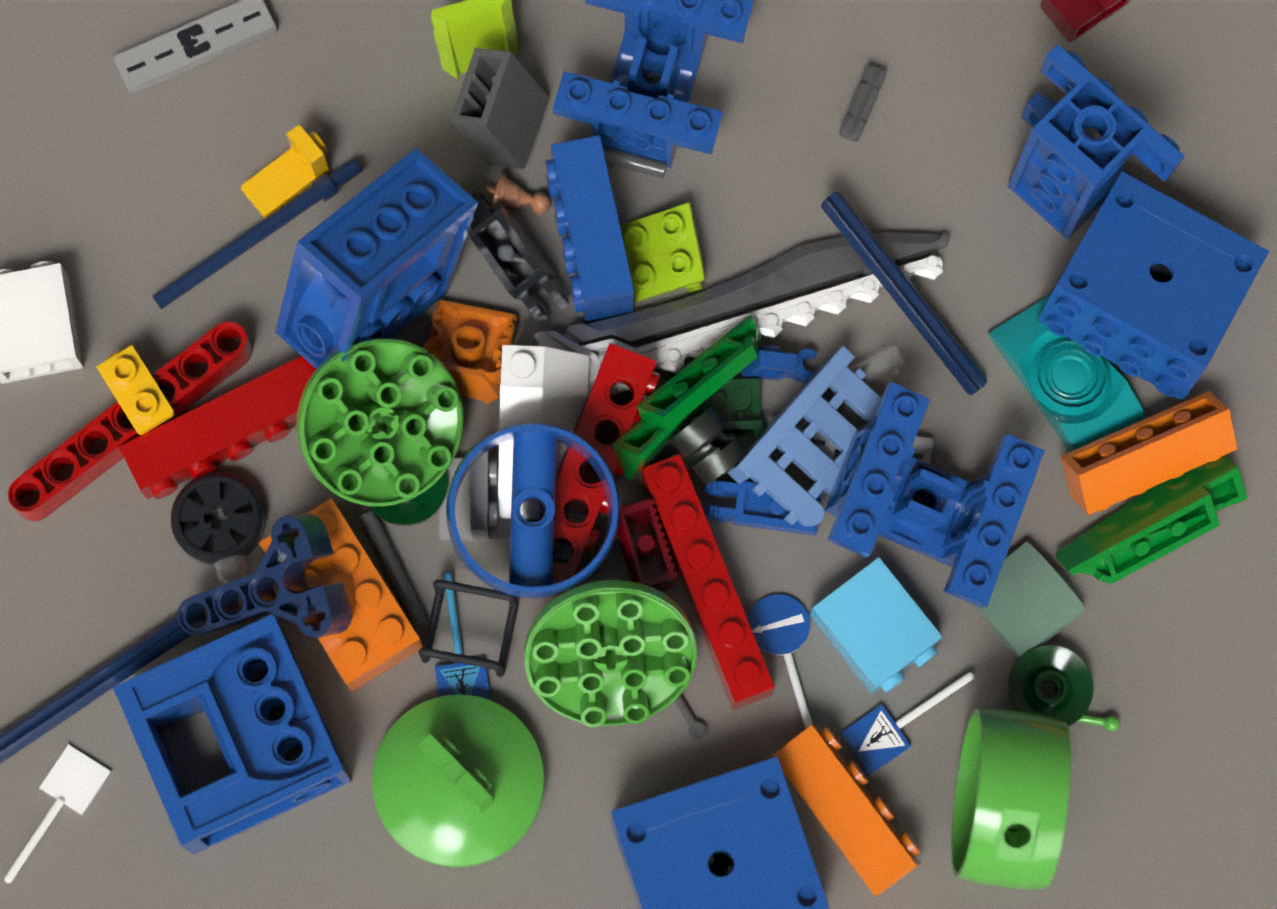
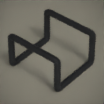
M440 579L433 582L435 597L424 648L419 650L421 661L427 663L431 657L494 669L496 675L502 677L506 669L518 610L517 597L493 589ZM443 589L509 601L510 607L498 662L432 649L444 595Z

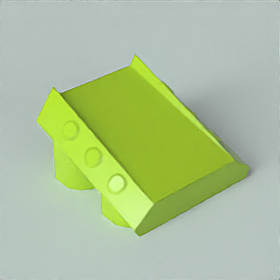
M465 0L432 9L430 17L434 29L433 36L442 69L457 80H459L460 74L467 72L475 48L512 52L516 57L519 44L511 0Z

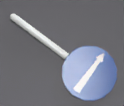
M784 594L769 595L760 599L750 611L748 622L760 650L774 656H784L805 729L813 724L791 653L799 650L807 640L810 631L809 615L804 606L795 598Z

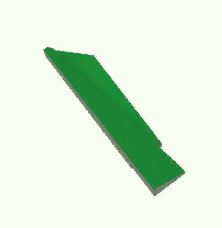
M1224 455L1220 459L1192 469L1178 478L1156 485L1056 552V557L1072 575H1077L1080 572L1092 575L1101 582L1113 584L1220 526L1216 511L1248 499L1239 468Z

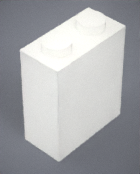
M41 261L32 264L30 269L16 272L11 269H0V382L2 384L83 368L69 277L61 263L55 264L52 261Z

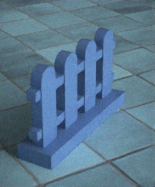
M844 346L837 349L826 359L747 449L748 452L727 472L738 484L748 478L757 483L752 490L759 497L766 492L788 512L784 520L791 526L798 521L803 526L813 527L823 520L824 509L815 499L823 490L828 495L831 494L853 435L872 424L882 399L862 381L867 375L860 368L856 369L853 373L847 367L855 356ZM830 388L835 395L827 402L821 396ZM843 401L866 421V424L860 431L836 411ZM803 417L809 424L800 432L795 425ZM817 431L841 452L834 461L810 441ZM777 447L783 454L774 462L768 456ZM791 461L815 482L807 492L784 471Z

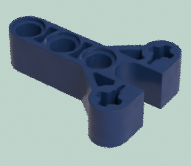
M313 514L283 516L278 519L272 528V542L254 574L185 599L178 609V622L181 628L186 633L192 635L222 631L272 613L298 624L300 630L311 638L340 634L347 630L351 624L352 611L343 582L310 589L304 581V571L309 563L334 554L323 521ZM274 581H276L278 585V596H276L274 592ZM239 594L241 595L243 601L242 609L238 603ZM204 607L207 611V621L205 620L203 614Z

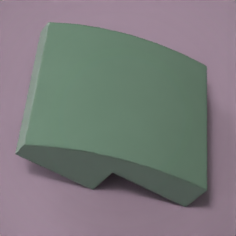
M1028 541L1005 558L988 606L980 608L969 603L992 626L994 635L1018 659L1028 650L1045 644L1086 611L1085 606L1073 590Z

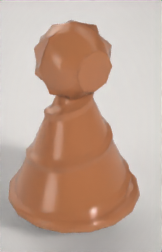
M503 172L499 176L496 187L489 185L486 187L485 193L494 195L492 206L497 202L501 203L504 209L530 206L533 213L537 215L548 212L551 200L547 194L538 192L531 196V194L520 188L518 184L511 181Z

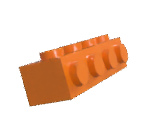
M1207 391L1060 457L1070 496L1089 516L1095 512L1104 511L1111 505L1131 496L1142 494L1149 488L1165 481L1178 478L1201 465L1214 462L1222 456L1237 450V444L1229 408L1214 394Z
M811 725L775 752L772 758L778 757L783 773L874 896L877 897L922 864L917 857L921 850L906 831L900 835L890 820L895 815L887 803L880 796L874 799L864 785L869 780L854 761L849 765L838 751L843 746L829 727L822 730L819 725Z

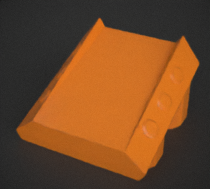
M439 300L431 319L429 339L424 343L423 349L431 353L446 367L453 377L461 397L482 400L488 405L500 397L502 345L512 344L517 317L515 314Z

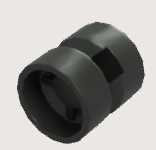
M711 406L701 411L669 439L683 458L691 457L693 459L691 467L706 485L720 477L748 452L733 433L725 434L723 432L725 423Z

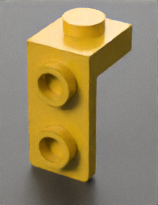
M300 124L286 133L290 149L241 185L242 193L264 218H267L309 187L313 180L329 172L324 155L328 151L325 144L315 132H311L308 135Z
M133 345L113 353L103 363L96 366L139 435L147 433L174 416L172 407Z

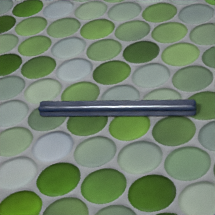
M837 191L828 196L821 204V208L967 394L972 395L986 385V377L842 194Z
M178 614L0 734V764L112 689L113 686L118 685L192 635L186 633L181 628L178 622Z

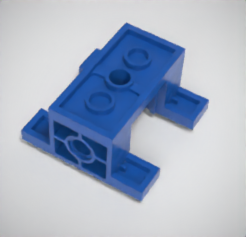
M585 0V4L624 13V36L610 83L563 71L553 105V114L593 124V136L600 135L602 146L666 162V167L671 168L677 146L712 155L723 111L689 103L707 36L711 35L743 43L754 0ZM648 74H657L661 77V80L655 84H649L644 80V77Z
M1057 44L1046 55L1040 72L1066 95L1057 103L1051 98L1046 99L1037 92L1027 102L1021 117L1033 128L1008 188L1068 240L1103 205L1121 171L1134 177L1124 166V163L1133 154L1164 182L1177 170L1184 155L1171 137L1165 134L1160 135L1148 124L1146 116L1139 109L1133 106L1129 107L1117 97L1116 91L1110 83L1101 78L1097 79L1085 68L1084 62L1077 54L1072 51H1065ZM1088 127L1097 130L1101 138L1094 139ZM1137 178V180L1150 186V184L1147 183L1145 180Z
M891 382L886 386L872 424L853 435L824 510L836 516L827 540L867 557L871 555L878 535L952 567L944 592L980 608L987 607L1045 450L1005 434L1000 438L987 475L972 483L912 457L915 452L912 445L930 399ZM913 495L921 496L926 506L913 501Z

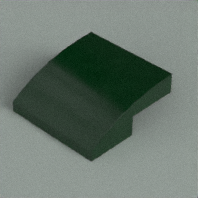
M760 378L731 379L712 394L681 426L682 428L701 411L711 406L725 423L723 432L725 434L733 433L747 450L763 432ZM682 457L685 465H692L693 459L691 457Z

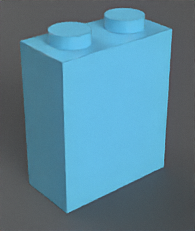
M877 558L812 607L809 615L872 695L881 688L885 693L894 689L906 679L902 672L914 662L920 668L939 653L935 646L943 638L880 558Z

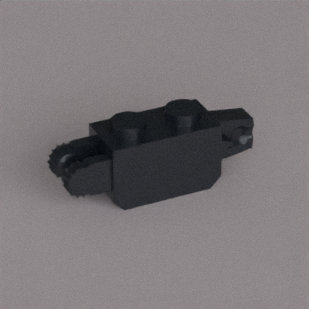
M475 191L471 196L478 202L474 214L475 220L470 225L472 228L469 232L470 239L508 293L514 299L522 300L537 322L543 324L550 318L547 310L537 299L535 293L544 287L550 299L559 308L563 309L569 304L568 298L555 280L558 275L511 210L504 209L501 203L498 202L492 206L482 192Z

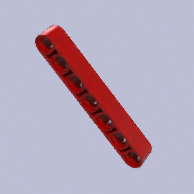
M232 321L218 324L151 375L160 390L166 388L175 390L173 398L168 401L174 411V416L155 428L178 417L250 360L252 345L241 325ZM230 338L241 340L237 350L233 352L221 350L226 340ZM197 363L208 365L207 372L204 375L196 378L188 376L189 370L193 365ZM118 401L12 482L8 489V500L11 506L24 519L33 522L48 517L124 458L119 446L141 435L136 432L135 428H122L123 421L127 416ZM98 439L108 440V445L102 453L98 455L89 454V448L94 441ZM73 465L74 471L70 478L64 481L56 480V473L60 467ZM34 490L40 491V497L36 504L30 507L22 506V500L26 493Z

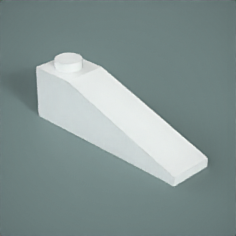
M502 345L499 429L521 423H545L574 432L580 414L588 399L590 356L545 346ZM513 440L499 444L498 519H511ZM557 442L555 481L566 450L569 448L560 442ZM529 499L523 502L520 511L525 520L540 521L545 507L540 501Z

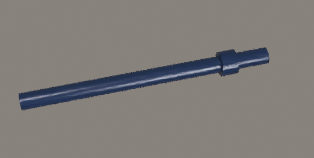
M353 158L331 174H322L311 182L312 187L152 296L160 309H163L323 199L326 202L338 194L337 189L363 172L361 166Z

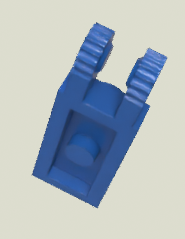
M713 481L704 486L705 493L712 496L737 497L735 509L715 505L703 506L702 509L707 520L724 523L733 522V525L812 536L817 534L818 524L813 527H806L796 521L791 526L785 521L784 517L788 512L766 492L759 497L752 490L757 483L744 481L738 484ZM821 492L820 495L815 499V500H816L818 503H820V504H821L822 492Z

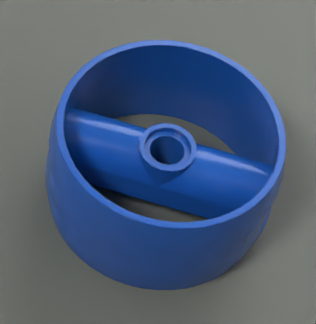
M521 423L504 427L489 434L466 453L456 468L449 485L446 519L449 535L456 553L468 570L479 580L505 594L517 597L539 598L559 594L575 587L602 564L612 548L617 535L620 521V498L611 469L600 453L589 442L570 430L545 423ZM513 440L508 583L485 571L468 553L457 529L455 506L460 485L466 473L478 458L491 448L503 442ZM557 442H560L583 456L599 476L607 497L608 524L602 545L590 564L572 578L552 585ZM529 499L540 501L545 507L543 519L533 523L525 520L520 511L523 502Z

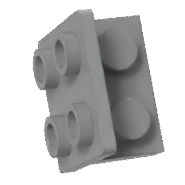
M489 451L479 457L471 466L458 491L455 519L462 541H510L511 519H498L499 458H490ZM454 458L446 470L448 480L447 494L453 474L463 458ZM447 494L439 509V538L441 541H451L446 519Z

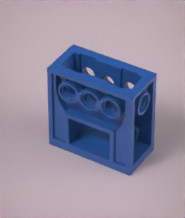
M415 148L297 241L275 333L315 369L334 352L346 354L356 341L376 337L394 338L448 292L478 202ZM347 355L342 357V362L346 359Z
M274 614L113 686L178 841L183 848L193 855L352 782L288 638ZM268 670L266 677L262 681L252 682L256 673ZM279 708H286L285 714L281 719L274 722L269 721L273 711ZM205 711L232 774L187 795L160 731ZM297 746L303 747L299 758L294 761H286L289 750Z

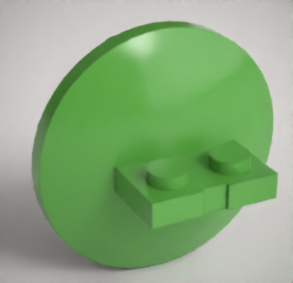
M387 337L356 341L346 354L334 352L319 365L307 382L297 412L298 443L310 471L321 484L334 494L350 502L366 506H389L403 503L417 497L432 487L452 463L463 431L461 397L457 385L446 367L423 348L404 340ZM347 355L346 359L342 362V357Z
M620 580L584 584L564 592L553 599L539 612L532 622L524 647L526 674L537 696L553 711L571 720L581 722L588 727L616 726L629 723L639 724L648 717L662 711L673 703L685 690L692 678L697 660L693 627L680 606L670 597L652 587ZM609 716H624V718L606 719Z
M461 694L446 695L427 700L415 706L400 717L389 729L375 757L372 773V792L374 803L383 825L394 840L406 851L423 861L439 866L471 867L502 856L526 835L534 823L542 803L544 769L542 758L533 736L521 720L512 712L482 697Z

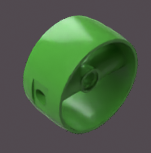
M1002 708L975 709L972 712L961 749L953 804L951 861L953 874L956 878L976 884L1020 890L1046 889L1050 885L1062 847L1070 791L1071 744L1069 729L1064 720L1039 713Z

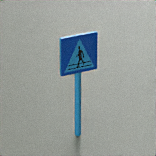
M448 571L443 574L444 580L453 582L452 574ZM445 589L454 653L463 655L454 591ZM458 662L435 666L439 697L461 694L491 700L486 668Z

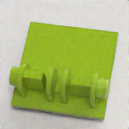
M688 202L620 225L634 288V303L686 287L687 292H695L702 289V282L706 280L691 203Z

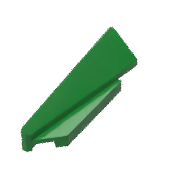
M749 315L637 406L642 420L612 444L628 480L631 481L641 471V468L654 457L712 394L757 358L758 344L762 338L754 316Z

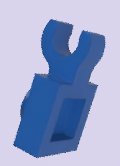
M776 346L758 348L757 358L742 370V377L777 381L783 378H791L798 382L806 383L815 372L807 371L803 367V360L810 361L817 357V352L806 348L795 354L782 353L781 348Z

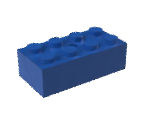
M600 135L552 144V159L545 160L546 179L550 198H554V217L558 236L566 235V237H561L563 245L562 254L566 274L574 273L573 276H570L572 288L570 291L575 313L583 312L585 324L633 313L634 288Z

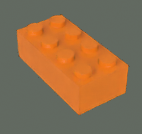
M330 498L306 514L316 515L323 521L334 554L309 563L304 571V581L310 589L342 582L344 584L352 611L351 624L347 630L340 634L318 637L317 639L352 693L415 654L423 646L417 633L333 499ZM271 535L259 542L264 553H266L272 542Z

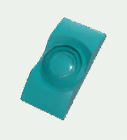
M1050 294L989 332L988 336L1068 451L1071 452L1142 421L1147 416L1127 380L1106 358L1089 354L1083 349L1082 345L1066 336L1053 334L1044 324L1037 321L1051 296Z

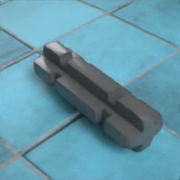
M873 65L865 68L861 82L856 89L847 110V115L844 117L840 127L839 135L853 142H857L860 139L864 130V123H867L879 90H881L885 80L886 72L883 69Z

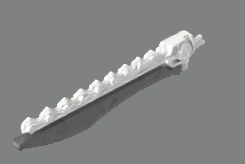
M872 233L896 264L943 250L949 243V236L945 233L942 235L926 233ZM838 237L798 246L757 269L701 293L656 307L585 325L582 323L571 325L564 336L556 331L537 332L534 339L539 346L590 356L589 397L609 343L657 361L654 369L677 374L685 366V358H697L749 315L754 316L760 335L774 339L783 330L781 328L782 323L786 321L806 327L815 319V311L822 310L839 315L847 308V299L853 298L871 303L879 296L878 290L883 286L846 238ZM929 256L928 258L899 266L909 281L913 275L935 280L943 273V261L940 257ZM862 274L864 276L863 278L857 280H853L841 285H837L783 303L766 307L754 312L737 316L725 321L708 325L696 330L679 334L667 339L650 343L638 348L632 347L636 344H640L652 339H656L665 335L682 331L694 326L711 322L723 317L740 313L752 308L769 304L810 290H814L823 286L840 282L852 277H856ZM617 384L610 388L609 396L612 397L630 389L626 385Z

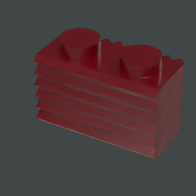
M647 499L620 507L617 535L632 582L652 587L660 592L674 589L678 573L675 572V565L672 564L673 557L670 556V549L667 548L668 541L664 540L665 533L662 532L663 525L659 524L660 517L657 516L658 509L654 508L655 501Z

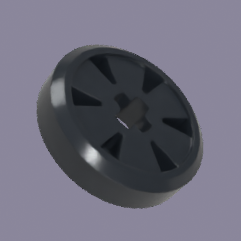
M209 473L195 478L179 492L172 506L171 527L176 541L191 558L206 565L225 566L242 560L256 548L264 532L265 512L258 494L245 480L228 473ZM221 509L224 516H229V520L223 521L220 529H214L212 522L207 523V520L215 516V510Z

